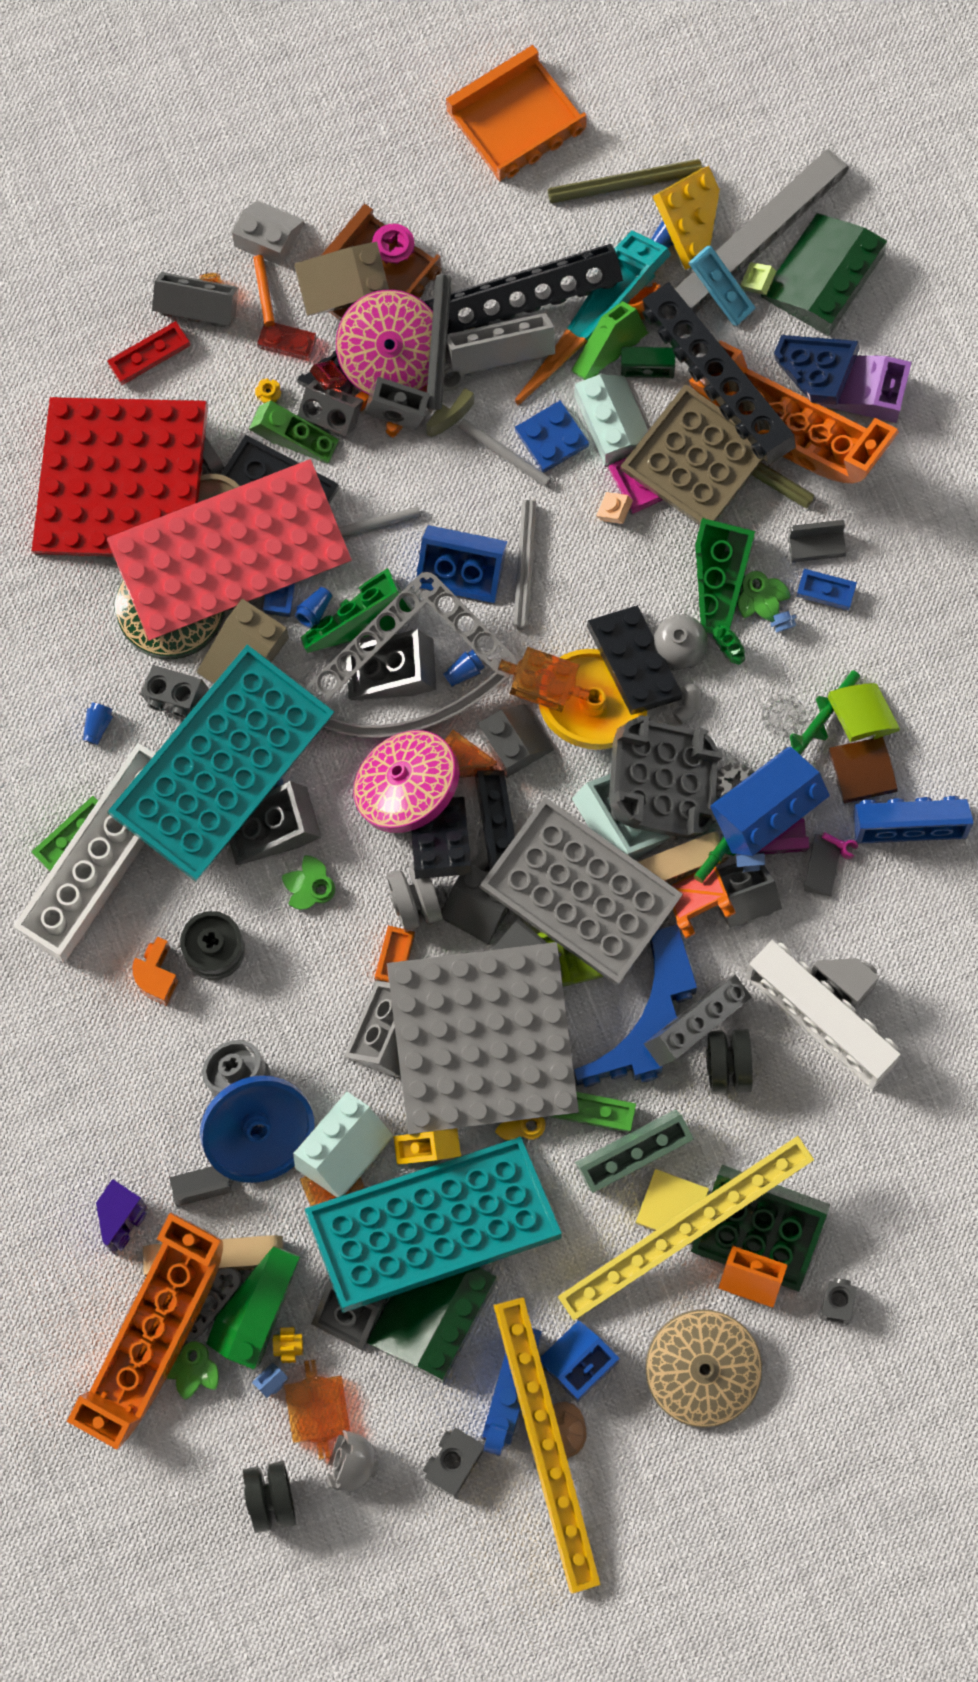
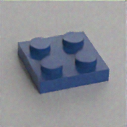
M561 400L515 426L516 434L543 473L589 447L588 440Z

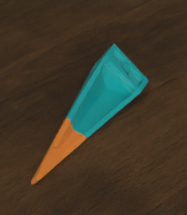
M633 230L628 233L614 248L623 281L618 282L615 287L610 289L599 288L592 290V293L587 296L572 322L555 345V354L548 355L530 381L515 398L517 406L589 340L603 315L622 301L628 303L655 278L654 272L671 256L668 247Z

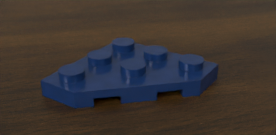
M781 335L774 351V357L778 365L810 402L837 405L860 347L859 342L854 340Z

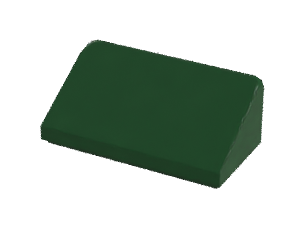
M622 347L621 376L634 378H674V348Z

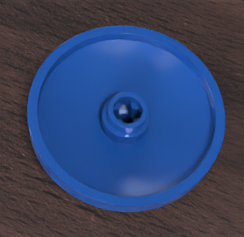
M273 1076L248 1077L227 1086L210 1102L201 1121L200 1141L208 1161L223 1176L244 1183L264 1182L285 1174L295 1166L293 1153L314 1130V1115L304 1094L292 1083Z

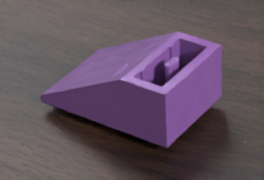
M857 355L838 404H818L824 407L897 423L912 362L888 356Z

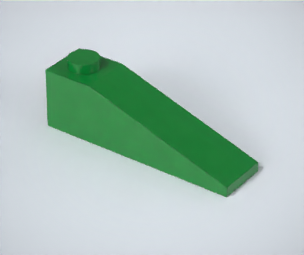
M702 518L695 543L700 624L704 627L706 633L713 634V629L719 625L731 628L756 531Z
M389 568L362 584L358 588L361 593L354 599L342 601L339 604L338 612L334 616H325L320 620L319 624L314 625L301 636L307 653L353 641L402 592ZM405 596L401 598L399 602L401 610L411 612L412 608ZM392 616L382 617L380 627L383 631L395 628L396 622Z
M273 1246L216 1316L206 1344L231 1361L251 1369L257 1368L262 1362L301 1256Z

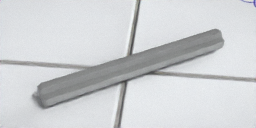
M524 500L521 510L513 623L514 628L518 630H526L529 622L537 503L534 500Z

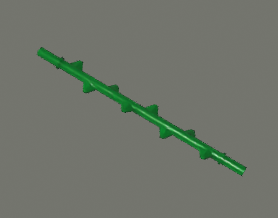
M852 670L838 689L855 685L860 678V674ZM818 696L816 698L820 712L802 736L795 733L790 735L791 746L800 755L813 738L823 741L828 738L824 724L832 715L834 709L827 697ZM723 837L713 852H709V857L694 875L698 882L703 883L714 867L721 863V858L724 854L736 855L731 853L725 837Z

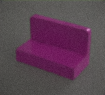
M801 818L757 853L764 852L765 855L807 852L809 849V837H806L805 820Z

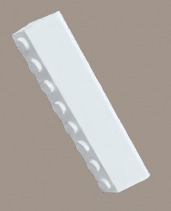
M139 743L132 750L13 926L40 949L63 963L66 962L145 844L140 838L107 814L110 807L156 754Z

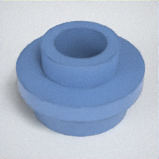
M789 611L773 616L775 621L770 623L777 633L797 626L795 622L797 616L796 614L790 616Z

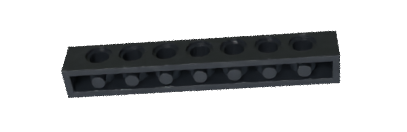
M610 243L452 292L450 294L448 334L461 332L473 327L488 326L490 322L499 319L501 321L510 320L515 317V314L536 312L541 309V306L547 304L558 305L573 296L584 297L591 294L592 290L599 288L610 289L615 287L618 282L623 281L614 247ZM591 268H598L595 276H586ZM564 277H573L572 281L569 284H561V280ZM547 284L544 292H535L538 285ZM514 292L522 293L518 300H509ZM434 298L423 301L433 311ZM488 300H496L494 307L484 308V304ZM463 308L471 309L467 316H459L458 313Z
M670 282L642 299L644 305L642 314L649 325L654 324L658 328L657 332L661 340L665 344H671L674 348L673 353L680 363L685 362L688 365V371L696 382L701 381L705 386L704 391L711 401L716 400L718 402L722 415L726 420L731 419L736 424L735 429L743 440L746 438L752 444L751 449L758 459L763 458L770 465L796 448L795 437L792 431ZM668 316H675L672 319H665ZM683 335H690L687 338H680ZM701 353L706 354L703 357H696V355ZM716 372L722 373L719 376H711ZM732 391L737 392L735 395H726ZM745 411H753L749 415L742 414ZM761 430L769 431L766 434H758Z

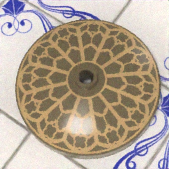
M697 1309L673 1317L657 1331L647 1351L645 1374L653 1398L669 1416L683 1424L694 1427H714L732 1421L750 1406L760 1387L762 1360L755 1339L739 1321L719 1311ZM702 1364L710 1366V1372L706 1375L701 1374L699 1371Z

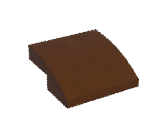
M883 737L829 748V756L836 773V783L844 804L898 792L894 771Z

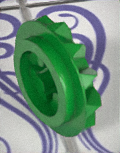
M719 625L714 628L713 638L715 639V644L718 645L725 658H728L733 664L740 665L745 661V650L738 637L727 627Z

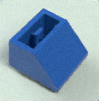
M578 1320L540 1357L542 1367L578 1403L619 1363L620 1358L599 1336Z

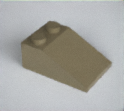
M377 242L352 246L294 264L307 316L349 308L367 294L380 290H389Z
M241 599L223 624L199 666L197 674L214 684L247 644L268 661L272 662L289 639L287 627L244 599Z

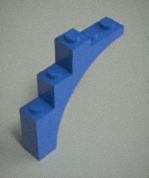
M677 924L657 930L650 940L654 958V980L650 998L641 1018L630 1034L613 1050L594 1062L574 1069V1078L577 1086L584 1084V1087H591L599 1084L600 1079L611 1076V1079H619L628 1075L627 1071L630 1070L632 1071L634 1081L641 1079L642 1082L655 1080L658 1078V1074L662 1073L663 1067L657 1064L644 1043L677 1017L672 1003L673 1000H676L677 1003L691 1000L693 998L692 995L696 994L697 985Z

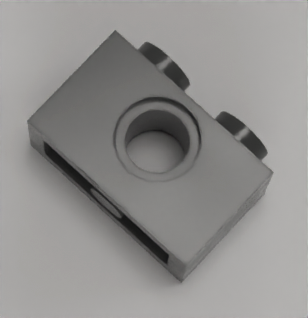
M378 377L370 390L364 414L416 430L424 417L429 393Z
M456 1427L452 1433L449 1431L445 1432L438 1444L442 1448L436 1458L431 1456L423 1469L427 1473L424 1477L425 1481L454 1499L484 1452V1444ZM457 1454L461 1458V1463L456 1469H449L444 1465L447 1455Z

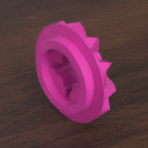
M384 225L373 236L372 242H377L381 260L386 264L395 263L398 265L400 261L408 260L410 254L414 252L413 234L403 225ZM397 236L398 246L400 247H395L390 252L387 243H392Z

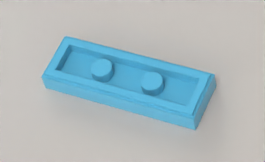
M706 246L688 263L732 325L738 326L756 309L712 246Z

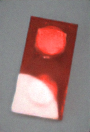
M278 323L270 327H266L263 324L257 346L259 349L309 361L317 337L316 333Z

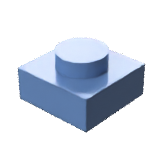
M764 852L756 853L753 856L736 855L737 867H743V872L759 871L760 865H765Z
M272 1362L252 1383L268 1398L270 1395L281 1390L288 1377Z

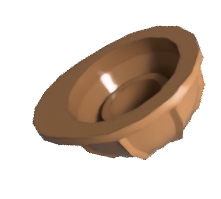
M558 1402L553 1405L566 1457L570 1458L578 1454L584 1447L587 1438L586 1425L580 1409L574 1404Z

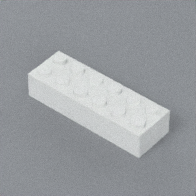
M771 940L749 964L746 978L873 1090L896 1065L901 1055L898 1052V1046L887 1037L883 1039L876 1033V1026L868 1019L864 1018L862 1020L854 1013L856 1011L855 1008L845 999L840 1001L833 994L834 990L828 983L823 980L819 982L813 977V971L808 965L802 961L800 963L795 961L791 957V951L784 944L778 943L777 945Z

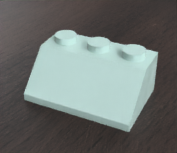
M600 374L575 384V399L604 466L628 457L648 432V429L625 376Z
M611 774L587 782L573 796L572 800L588 827L628 856L636 860L670 838L669 835L629 827L621 821H616L612 818L609 799Z
M346 1092L293 1153L295 1169L334 1196H344L391 1141L393 1134L368 1105Z

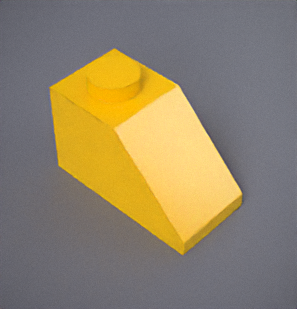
M457 1128L393 1136L397 1165L461 1156Z

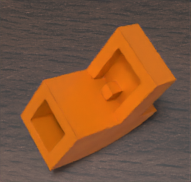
M157 937L155 942L150 943L145 951L144 958H146V961L135 957L132 972L138 988L147 998L167 1006L179 981L175 974L161 969L170 945L167 940Z

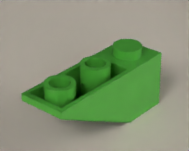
M622 301L601 317L572 368L574 374L584 380L598 375L600 370L620 357L622 347L635 346L648 334L636 308Z
M271 400L258 407L249 427L250 431L271 443L327 464L339 441L336 437Z

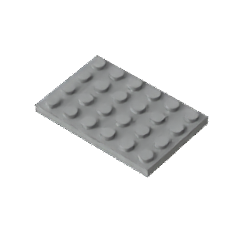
M547 797L543 798L479 886L483 891L617 986L683 895Z

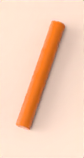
M256 255L253 257L264 325L271 327L275 325L264 257Z

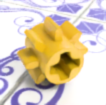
M281 1327L280 1334L273 1335L274 1357L281 1356L282 1363H296V1356H303V1334H295L294 1327Z

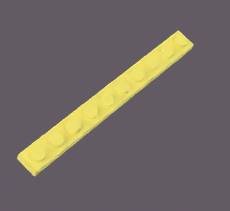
M797 1135L558 1295L559 1300L573 1321L815 1159L799 1135Z

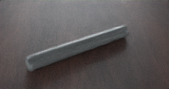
M437 275L435 279L427 386L429 397L426 408L430 410H440L443 401L452 281L449 275Z

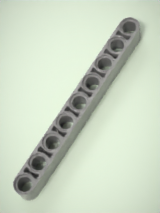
M830 149L824 151L715 251L734 278L845 176L849 166ZM694 271L675 288L695 314L713 298Z

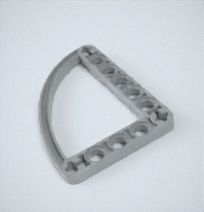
M424 572L419 574L305 689L313 695L316 691L312 689V686L316 684L319 691L327 695L324 699H322L321 695L317 697V699L325 704L426 603L459 634L495 673L455 702L419 718L385 725H361L331 717L324 726L326 729L344 735L380 738L394 736L406 731L421 730L438 724L459 714L497 688L515 671L517 667L516 657L434 574ZM423 577L426 580L432 578L434 580L432 583L434 589L431 592L427 589L424 590L420 595L425 597V599L420 602L418 597L409 590L414 586L417 591L422 586L420 580ZM404 596H410L415 601V608L411 612H404L399 606V602ZM444 596H449L454 600L453 610L447 613L442 612L438 606L439 600ZM387 615L392 616L396 622L395 628L389 632L383 631L380 627V620ZM463 616H469L474 621V627L469 632H462L458 628V621ZM365 635H371L376 640V646L371 651H365L360 646V641ZM485 635L493 640V647L488 652L479 650L477 646L478 639ZM498 646L503 649V651L499 652L503 658L509 656L512 659L510 661L512 668L509 671L505 668L499 670L500 662L495 657L492 662L487 658V656L496 651ZM347 654L354 656L356 659V666L350 671L343 669L340 663L342 657ZM326 674H332L337 680V684L332 690H326L321 685V679Z

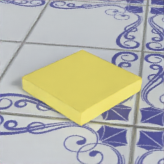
M655 1169L635 1224L655 1231L705 1198L709 1188Z

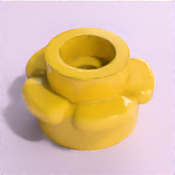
M263 379L258 383L259 386L255 388V395L262 403L270 400L276 402L281 396V386L276 380Z

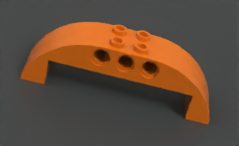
M721 340L719 341L724 350L794 434L796 448L782 457L830 480L842 483L861 482L898 435L897 428L877 418H874L868 428H865L817 403L810 402L809 399L748 369L741 350ZM716 372L711 376H719L722 373ZM691 378L689 382L693 389L711 401L704 391L705 386L701 381L696 382ZM732 391L726 395H735L737 392ZM716 400L711 401L712 403L720 407ZM745 411L742 414L749 415L753 411ZM761 430L758 434H766L769 431Z
M172 1212L169 1213L157 1237V1240L163 1242L90 1391L78 1397L67 1420L68 1423L116 1450L133 1433L161 1390L205 1303L222 1258L223 1240Z

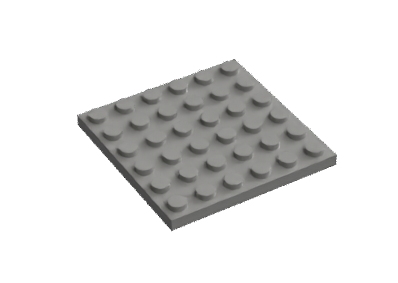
M557 942L387 963L408 1134L579 1112Z

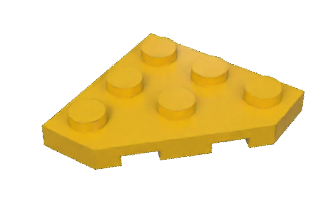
M709 166L697 170L652 196L685 270L691 268L688 263L706 246H711L720 189Z

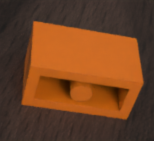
M732 1246L718 1289L773 1308L788 1265Z

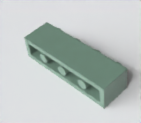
M675 1109L576 1161L575 1164L587 1188L594 1193L689 1143L694 1138L682 1114Z

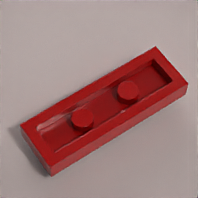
M175 321L107 360V363L122 386L190 347V342Z

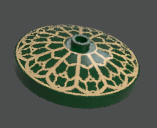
M124 580L120 583L115 600L116 618L125 638L140 652L159 659L184 658L202 650L217 635L225 611L148 641Z

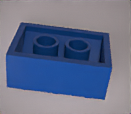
M428 525L422 537L416 577L421 573L429 572L434 574L456 596L495 603L508 541ZM423 577L420 580L422 583L420 588L434 589L432 586L434 580L432 578L426 580Z

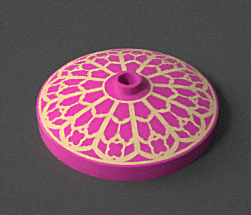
M380 290L367 294L357 300L342 317L336 335L337 358L346 377L353 385L367 394H370V390L378 377L417 390L423 388L428 383L433 311L416 296L398 290ZM388 339H392L395 342V347L392 350H388L384 346L385 341Z
M412 730L391 736L368 754L357 772L353 792L358 811L370 825L388 833L409 832L428 824L446 808L456 791L459 781L457 757L445 740L428 731Z

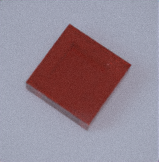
M332 360L314 364L309 370L325 391L341 387L347 381L346 377Z

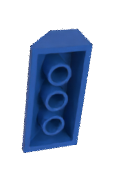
M787 747L710 805L731 853L753 856L830 797L820 772L792 747Z
M947 796L943 800L932 801L930 797H921L913 802H904V799L900 798L890 799L887 803L863 800L859 804H855L853 810L855 841L857 844L967 839L973 826V817L968 800L960 799L958 796Z

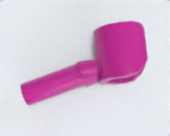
M826 832L822 835L824 840L840 848V854L843 858L852 859L854 857L852 853L847 852L846 846L857 849L858 844L855 840L844 842Z

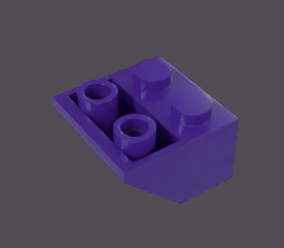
M112 1179L97 1200L96 1207L103 1244L109 1252L115 1255L117 1250L122 1251L131 1238L128 1234L133 1227H139L147 1215V1212H145L147 1206L141 1197Z

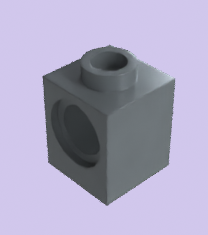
M834 1278V1282L828 1281L820 1319L847 1325L850 1323L857 1291L856 1286H851V1281L841 1278ZM835 1293H841L846 1297L847 1304L843 1307H837L832 1303L831 1296Z

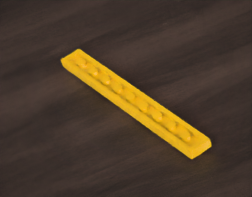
M524 1297L494 1305L496 1317L570 1593H576L599 1586L598 1573Z

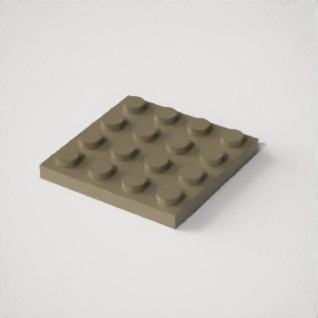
M685 384L623 462L620 470L700 525L702 518L713 521L719 518L764 459H758L751 449L752 444L747 438L743 440L735 429L736 424L731 419L726 420L717 405Z

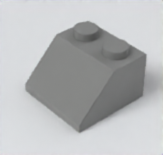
M256 200L243 210L232 231L234 247L253 255H262L265 260L283 266L305 220Z
M858 958L818 960L812 968L813 977L819 982L823 980L828 983L834 990L833 994L840 1001L843 999L848 1001L855 1010L874 990L879 976L876 974V968L869 962H862Z

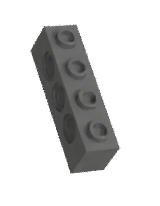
M735 974L719 982L647 1040L644 1045L660 1067L679 1058L750 1000L752 996Z

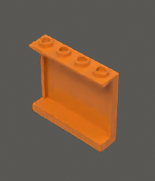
M534 45L529 46L446 98L447 112L499 181L506 177L511 178L515 176L520 168L528 163L530 165L534 164L544 153L549 150L554 151L558 149L565 140L571 136L577 137L586 128V113L579 114L539 61V52Z

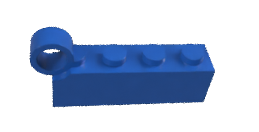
M532 1328L538 1349L542 1331ZM506 1352L482 1434V1440H486L483 1451L501 1456L503 1446L511 1447L521 1411Z

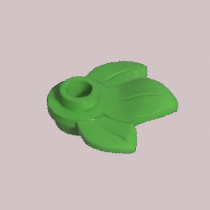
M760 571L749 572L743 578V592L738 598V609L743 618L749 617L756 612L763 619L774 622L773 616L779 614V601L789 599L791 597L790 591L779 579H768ZM753 580L760 582L759 589H755L752 586Z
M305 855L302 861V871H293L282 875L286 889L293 893L289 900V906L295 909H309L315 903L329 902L335 895L334 882L326 876L325 865L315 857ZM324 886L327 890L324 894H318L316 892L317 888Z
M193 1341L183 1347L167 1379H176L178 1393L183 1399L187 1400L196 1392L200 1384L209 1389L216 1390L219 1383L218 1366L209 1359L207 1347L201 1342ZM193 1351H196L197 1358L196 1360L192 1361L190 1359V1354Z

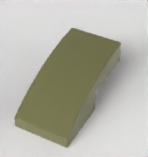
M464 388L451 408L442 404V408L436 410L426 424L427 435L434 437L456 424L474 405V393Z

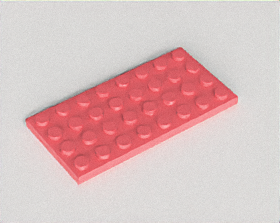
M311 459L107 538L148 641L237 606L241 599L247 602L352 561Z

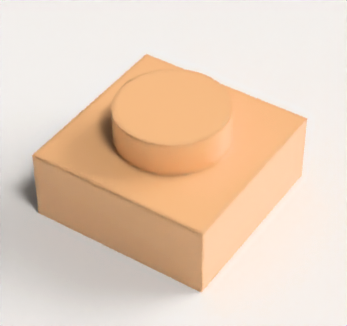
M606 492L596 516L604 522L623 524L633 500L628 495Z

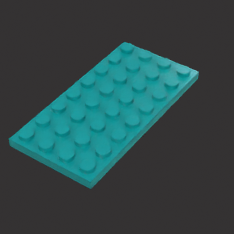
M247 644L110 807L107 814L197 882L331 719L334 711Z
M521 1137L304 1208L306 1218L343 1313L562 1239V1232Z

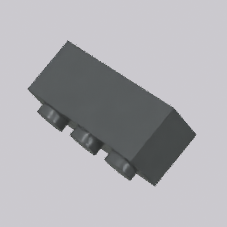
M161 272L154 281L152 311L159 312L160 315L165 317L181 316L191 322L206 321L211 322L212 325L217 327L230 326L236 317L239 287Z

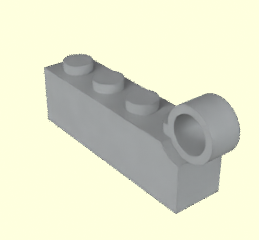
M542 313L447 334L444 376L451 371H455V373L450 378H444L443 389L451 391L459 388L464 382V375L468 373L490 370L498 366L517 364L521 361L555 354L554 326L547 314Z

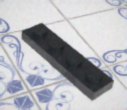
M477 770L475 781L489 869L491 870L515 838L504 770Z

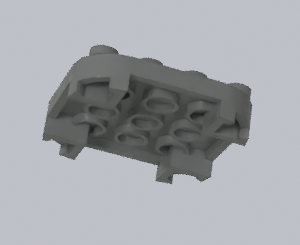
M638 716L620 726L615 733L612 746L609 790L612 818L632 828L679 838H694L708 831L717 821L710 805L716 801L718 761L723 759L722 748L718 749L714 740L707 735L709 731L701 727L692 730L651 721L649 716Z

